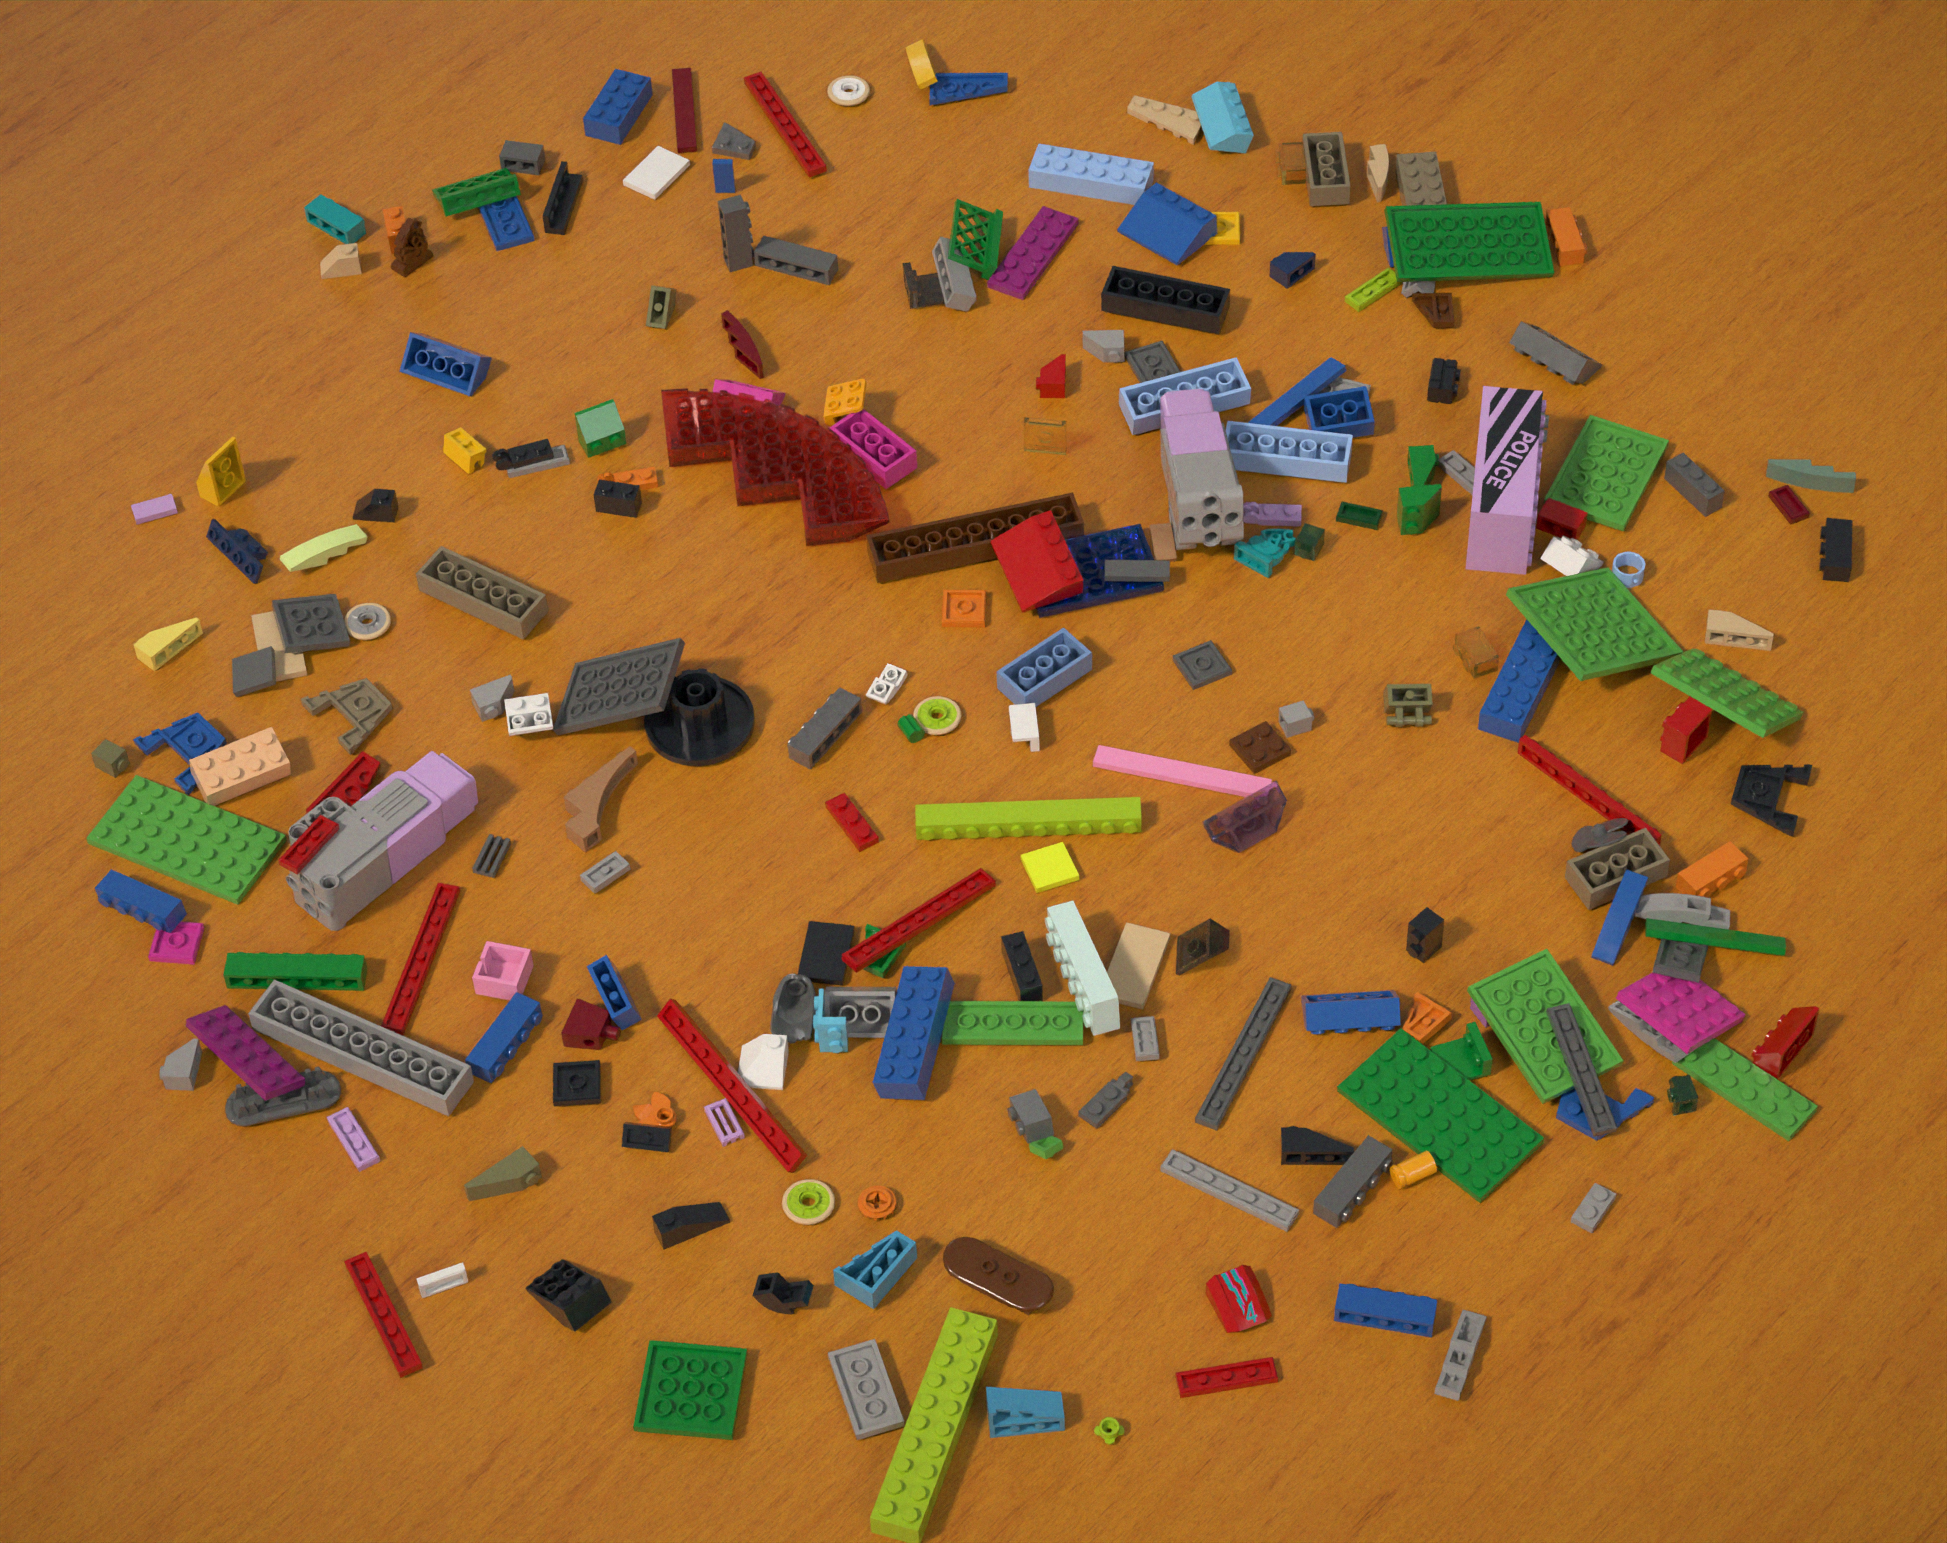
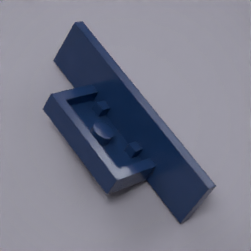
M212 519L206 537L254 584H257L263 569V565L258 560L266 559L268 552L247 530L239 528L227 531L216 519Z

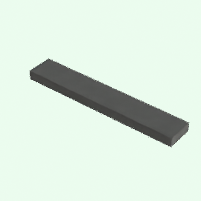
M1570 1003L1547 1008V1016L1593 1137L1616 1132L1617 1125Z

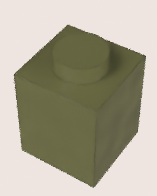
M107 739L91 753L95 767L114 778L130 764L126 750Z

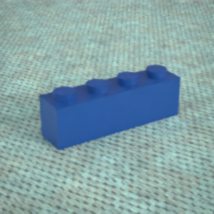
M112 869L95 887L98 901L103 906L112 907L123 915L128 914L141 923L146 922L152 925L157 930L171 933L187 915L182 900Z
M518 992L514 994L466 1057L465 1061L466 1064L471 1066L472 1075L492 1083L496 1077L502 1074L504 1066L515 1057L517 1049L522 1042L527 1041L534 1026L539 1025L543 1014L540 1002Z
M1339 1283L1334 1321L1432 1338L1437 1299H1431L1428 1296L1407 1295L1403 1292L1383 1291L1379 1288L1359 1287L1355 1284Z

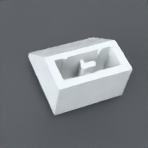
M1553 536L1540 558L1566 576L1597 570L1604 563L1598 559L1599 554L1591 549L1586 550L1582 548L1581 542L1562 536V538Z
M548 693L504 700L509 736L553 729Z

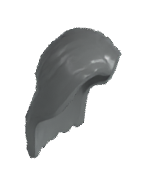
M788 974L780 981L773 996L770 1031L773 1035H787V1041L791 1044L796 1041L809 1040L812 1035L813 1015L816 1012L814 1010V996H816V993L808 977L801 974Z

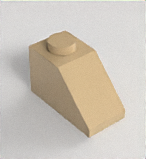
M357 243L337 245L320 262L321 278L327 279L362 274Z

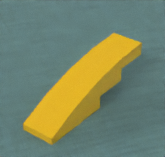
M922 39L907 46L908 59L920 90L938 82L924 40Z

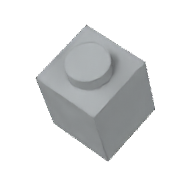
M1304 700L1279 708L1278 722L1287 738L1311 731L1314 714L1311 708H1307Z

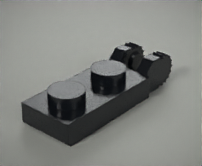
M547 438L508 450L504 448L493 452L492 457L496 462L497 470L502 471L554 458Z

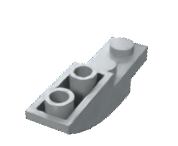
M1676 893L1643 895L1635 912L1636 917L1644 919L1650 918L1678 923L1686 922L1721 929H1729L1730 910L1712 906L1711 898Z

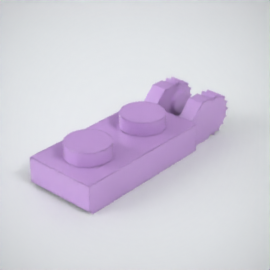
M1246 502L1243 504V511L1245 512L1243 514V522L1270 526H1301L1302 505Z

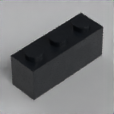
M1826 518L1825 526H1821L1820 539H1824V542L1820 543L1819 555H1823V558H1820L1819 571H1823L1822 580L1849 582L1852 569L1853 520Z
M1024 931L1001 936L1002 955L1018 1001H1043V985Z

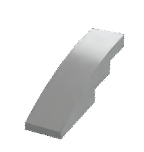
M1616 1001L1608 1007L1609 1011L1625 1027L1655 1051L1674 1063L1688 1055L1620 1001Z
M1462 1310L1451 1338L1450 1347L1434 1394L1459 1401L1487 1316Z

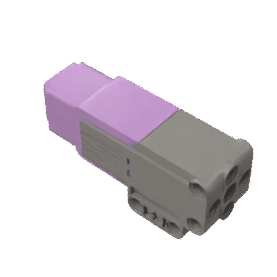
M1191 389L1166 392L1160 398L1161 464L1168 490L1169 520L1172 526L1176 550L1196 548L1197 543H1204V545L1209 547L1216 546L1217 544H1221V546L1236 544L1244 538L1242 486L1238 482L1224 423H1221L1218 411L1214 412L1211 396L1208 391Z
M430 751L405 772L397 771L392 773L351 807L337 797H329L293 824L288 831L292 846L320 814L339 824V830L298 875L290 871V874L286 876L288 885L293 889L295 902L332 931L342 929L347 921L439 848L446 840L445 834L474 811V806L478 804L475 778L443 753L438 755L434 751Z

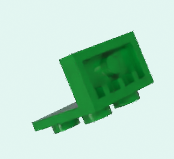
M1476 1022L1466 1024V1033L1463 1034V1038L1430 1048V1051L1469 1081L1491 1075L1493 1059Z

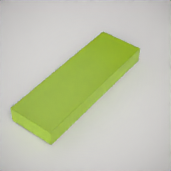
M1387 268L1346 295L1345 302L1360 312L1403 282H1397L1395 272Z

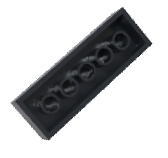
M1112 266L1101 293V311L1220 334L1230 307V289L1117 266Z

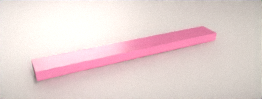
M1098 745L1093 760V767L1263 801H1267L1272 785V779Z

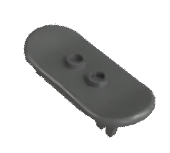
M314 1067L315 1071L305 1069V1072L300 1073L305 1078V1086L266 1101L247 1083L244 1087L241 1084H237L235 1091L227 1099L225 1113L227 1119L232 1124L250 1126L331 1107L339 1100L341 1085L334 1075L323 1071L320 1067Z

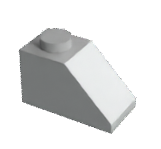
M1124 330L1083 331V349L1102 362H1124Z
M508 675L470 690L472 704L482 722L503 714L505 710L504 700L511 699L514 693L512 676Z
M192 1039L166 1056L165 1064L160 1067L159 1073L160 1080H163L165 1089L194 1090L202 1056L199 1039Z

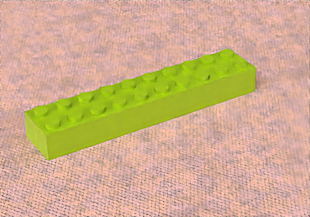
M950 1307L871 1513L870 1524L872 1533L907 1543H921L998 1337L997 1319Z

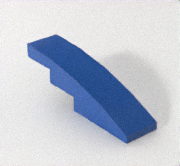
M1626 869L1591 958L1612 966L1614 965L1629 932L1631 921L1639 906V900L1648 882V877Z

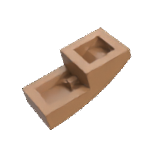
M1171 523L1150 525L1154 559L1170 562L1176 561V549Z

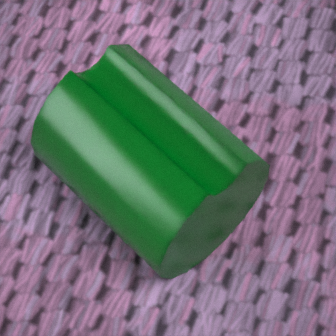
M912 714L902 716L899 719L898 727L910 743H916L924 737V729Z

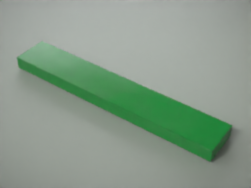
M1646 918V937L1785 956V937Z

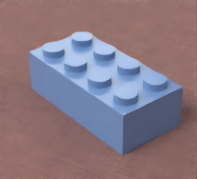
M1063 627L998 670L997 689L1015 705L1035 703V707H1037L1091 671L1092 652Z

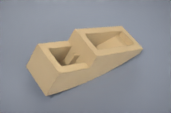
M1385 144L1370 146L1369 161H1367V178L1377 202L1382 201L1388 181L1389 158Z

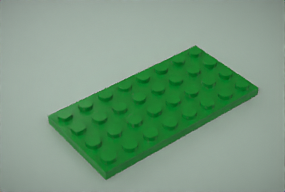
M1541 202L1386 206L1384 209L1397 282L1553 277L1554 275Z
M1402 1028L1337 1086V1092L1416 1154L1428 1151L1434 1158L1437 1170L1479 1203L1487 1198L1544 1143L1543 1136Z

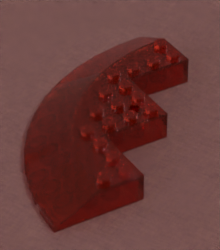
M688 388L661 390L669 467L732 461L737 506L800 500L806 546L849 542L890 523L880 487L874 480L873 474L867 469L866 463L858 454L856 455L851 450V446L848 443H843L834 431L820 426L819 422L808 415L802 416L796 413L792 407L783 404L780 406L775 405L766 398L764 401L756 400L753 395L740 392L739 395H734L725 390H720V393L708 392V389H700L699 391H688Z

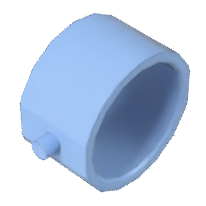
M1634 552L1618 554L1613 560L1612 572L1626 588L1640 585L1644 577V559ZM1628 565L1637 568L1639 572L1626 574L1619 571L1618 568Z

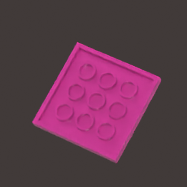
M1651 973L1620 990L1616 997L1618 1001L1686 1054L1743 1022L1746 1015L1701 979L1698 983Z

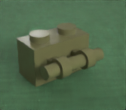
M1387 684L1383 692L1384 712L1395 713V716L1386 717L1387 725H1395V727H1403V725L1423 727L1425 724L1432 723L1431 716H1423V713H1428L1433 705L1431 684ZM1403 713H1415V716H1403Z

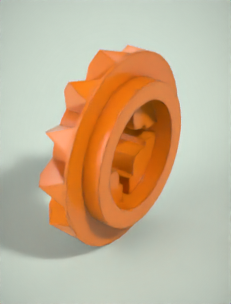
M884 1186L868 1187L861 1192L858 1198L859 1212H862L865 1218L870 1217L875 1221L877 1218L886 1219L887 1215L893 1214L896 1206L894 1193ZM877 1197H879L880 1205L879 1208L875 1209L874 1204Z

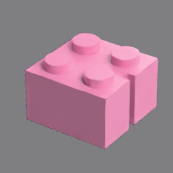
M486 941L480 957L481 961L478 962L472 977L475 993L511 1000L516 992L523 995L534 966L531 949Z

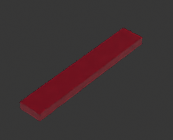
M691 68L672 69L678 153L697 152Z

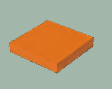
M943 590L942 627L985 628L986 590Z

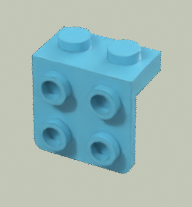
M819 989V996H814V1010H816V1014L813 1015L815 1043H819L820 1052H848L846 1017H825L824 989Z

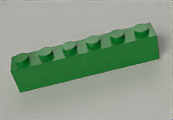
M237 952L227 953L223 976L227 989H267L276 980L297 990L364 991L368 968L365 956L358 954Z

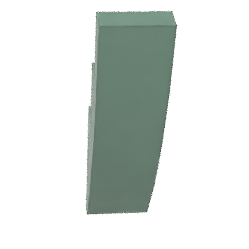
M1768 459L1766 477L1814 490L1854 492L1855 472H1834L1833 466H1812L1811 460Z

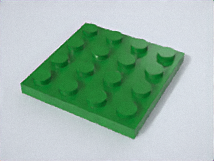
M649 1340L633 1424L634 1431L733 1440L748 1354L747 1349Z

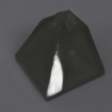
M1210 918L1177 936L1176 974L1180 976L1229 950L1230 930Z

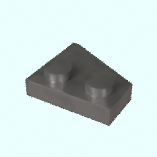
M724 123L712 146V153L750 160L756 144L754 140L728 123Z

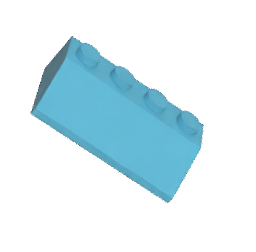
M1217 81L1194 93L1191 98L1209 149L1246 153L1254 135L1235 83Z

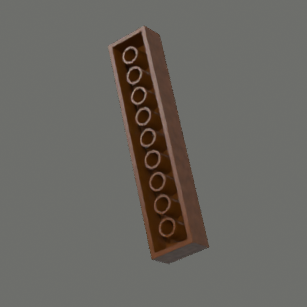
M1072 492L866 535L867 552L876 581L881 583L996 559L997 556L990 543L991 540L1026 519L1050 510L1066 544L1084 540V521Z

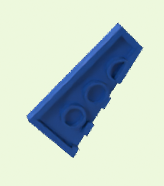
M936 73L938 82L930 85L929 101L930 105L1008 92V73Z

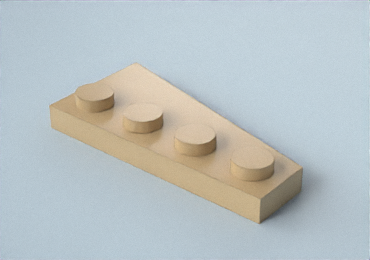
M1135 95L1127 107V114L1146 123H1155L1157 128L1161 130L1167 129L1178 138L1184 137L1188 139V143L1193 145L1202 130L1197 112L1194 110Z

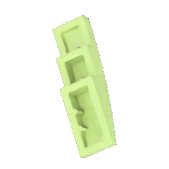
M357 524L340 528L298 545L281 555L280 560L290 572L325 565L329 557L346 554L348 547L365 544L367 535Z

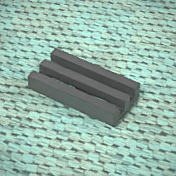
M489 834L472 868L473 873L494 878L511 845L510 839L502 840L500 836L494 838V835ZM499 845L502 846L490 871H487L495 857Z

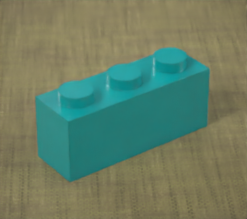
M321 194L304 207L308 223L344 244H353L366 234L365 221L360 215L352 213L346 207L340 206L332 199Z

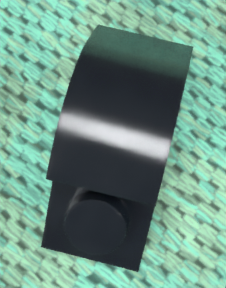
M778 1272L758 1275L752 1296L769 1310L782 1314H794L795 1308L808 1306L814 1285L809 1280L789 1283Z

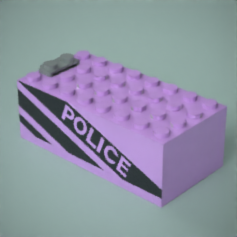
M1483 386L1466 569L1526 575L1527 566H1531L1532 553L1528 552H1533L1540 483L1539 475L1541 470L1540 459L1542 458V444L1547 440V430L1544 428H1548L1549 415H1545L1546 400H1542L1543 391Z

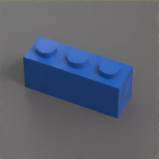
M605 955L587 966L612 1020L623 1031L640 1021L642 1018L616 965L611 959Z

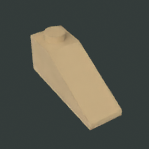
M1709 610L1705 634L1706 644L1771 651L1774 633L1732 612Z

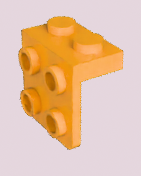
M865 379L828 386L823 416L827 426L831 427L842 420L843 415L863 410L867 385Z

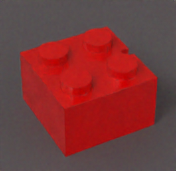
M1691 696L1684 703L1681 702L1677 706L1675 713L1672 716H1667L1662 724L1664 730L1660 738L1662 742L1660 752L1683 764L1707 739L1712 709Z

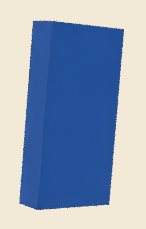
M713 159L715 193H735L733 159Z

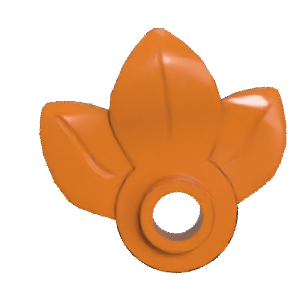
M659 1092L653 1093L651 1104L633 1106L635 1117L640 1120L638 1122L640 1124L672 1127L676 1123L677 1117L675 1111L671 1109L670 1099Z

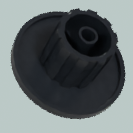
M698 668V670L688 669L682 671V674L679 676H675L664 711L648 714L644 717L646 736L653 749L669 761L687 766L712 765L732 757L747 744L755 724L754 709L748 695L736 684L720 678L715 673L707 672V669Z

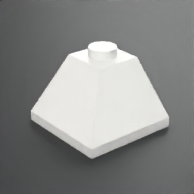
M762 1034L742 1045L738 1074L750 1088L783 1090L789 1053L787 1035Z

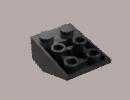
M564 1259L554 1263L549 1270L535 1278L525 1288L553 1317L574 1332L612 1303L601 1280Z

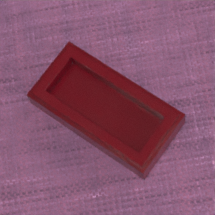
M1788 485L1769 491L1768 497L1790 525L1809 518L1810 512Z

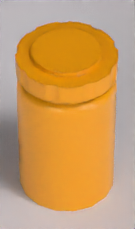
M1425 1151L1397 1165L1391 1166L1389 1170L1393 1182L1401 1189L1436 1173L1437 1166L1432 1155Z

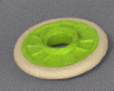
M935 696L921 701L916 706L913 716L925 733L942 735L951 732L958 726L961 720V710L953 700ZM941 713L943 716L936 719L932 717V714Z
M805 1179L792 1184L786 1190L782 1200L785 1214L792 1221L804 1225L816 1224L825 1220L832 1213L835 1205V1197L831 1188L825 1183L814 1179ZM806 1198H812L815 1200V1203L811 1206H806L802 1204V1201Z

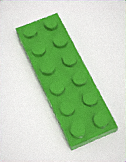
M950 1001L942 1032V1044L1083 1045V1011H1078L1076 1002Z
M1715 1038L1695 1049L1678 1062L1674 1063L1672 1061L1674 1066L1787 1141H1790L1817 1112V1105Z

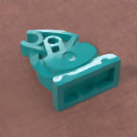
M1266 529L1261 531L1260 536L1255 535L1251 537L1247 543L1237 542L1234 544V560L1269 578L1272 574V567L1283 560L1289 551V547L1296 545L1293 530Z

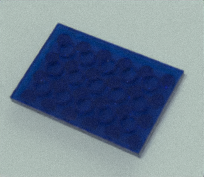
M1141 524L1066 539V544L1083 578V591L1081 594L1036 608L1039 618L1164 591L1163 582L1105 581V560H1154Z

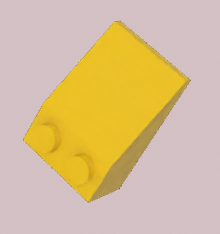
M232 436L204 463L196 482L200 497L218 507L246 482L235 437Z

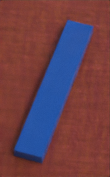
M1330 357L1248 423L1270 426L1279 425L1304 405V396L1318 394L1346 371L1345 365Z

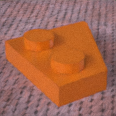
M1417 992L1414 996L1413 1007L1408 1012V1019L1404 1023L1403 1030L1423 1045L1452 1019L1451 1012Z

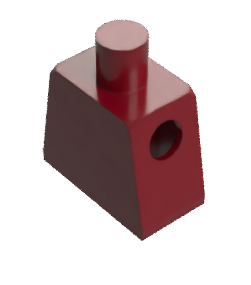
M577 998L561 1032L563 1046L600 1050L606 1038L615 1041L619 1039L621 1028L612 1025L608 1010Z

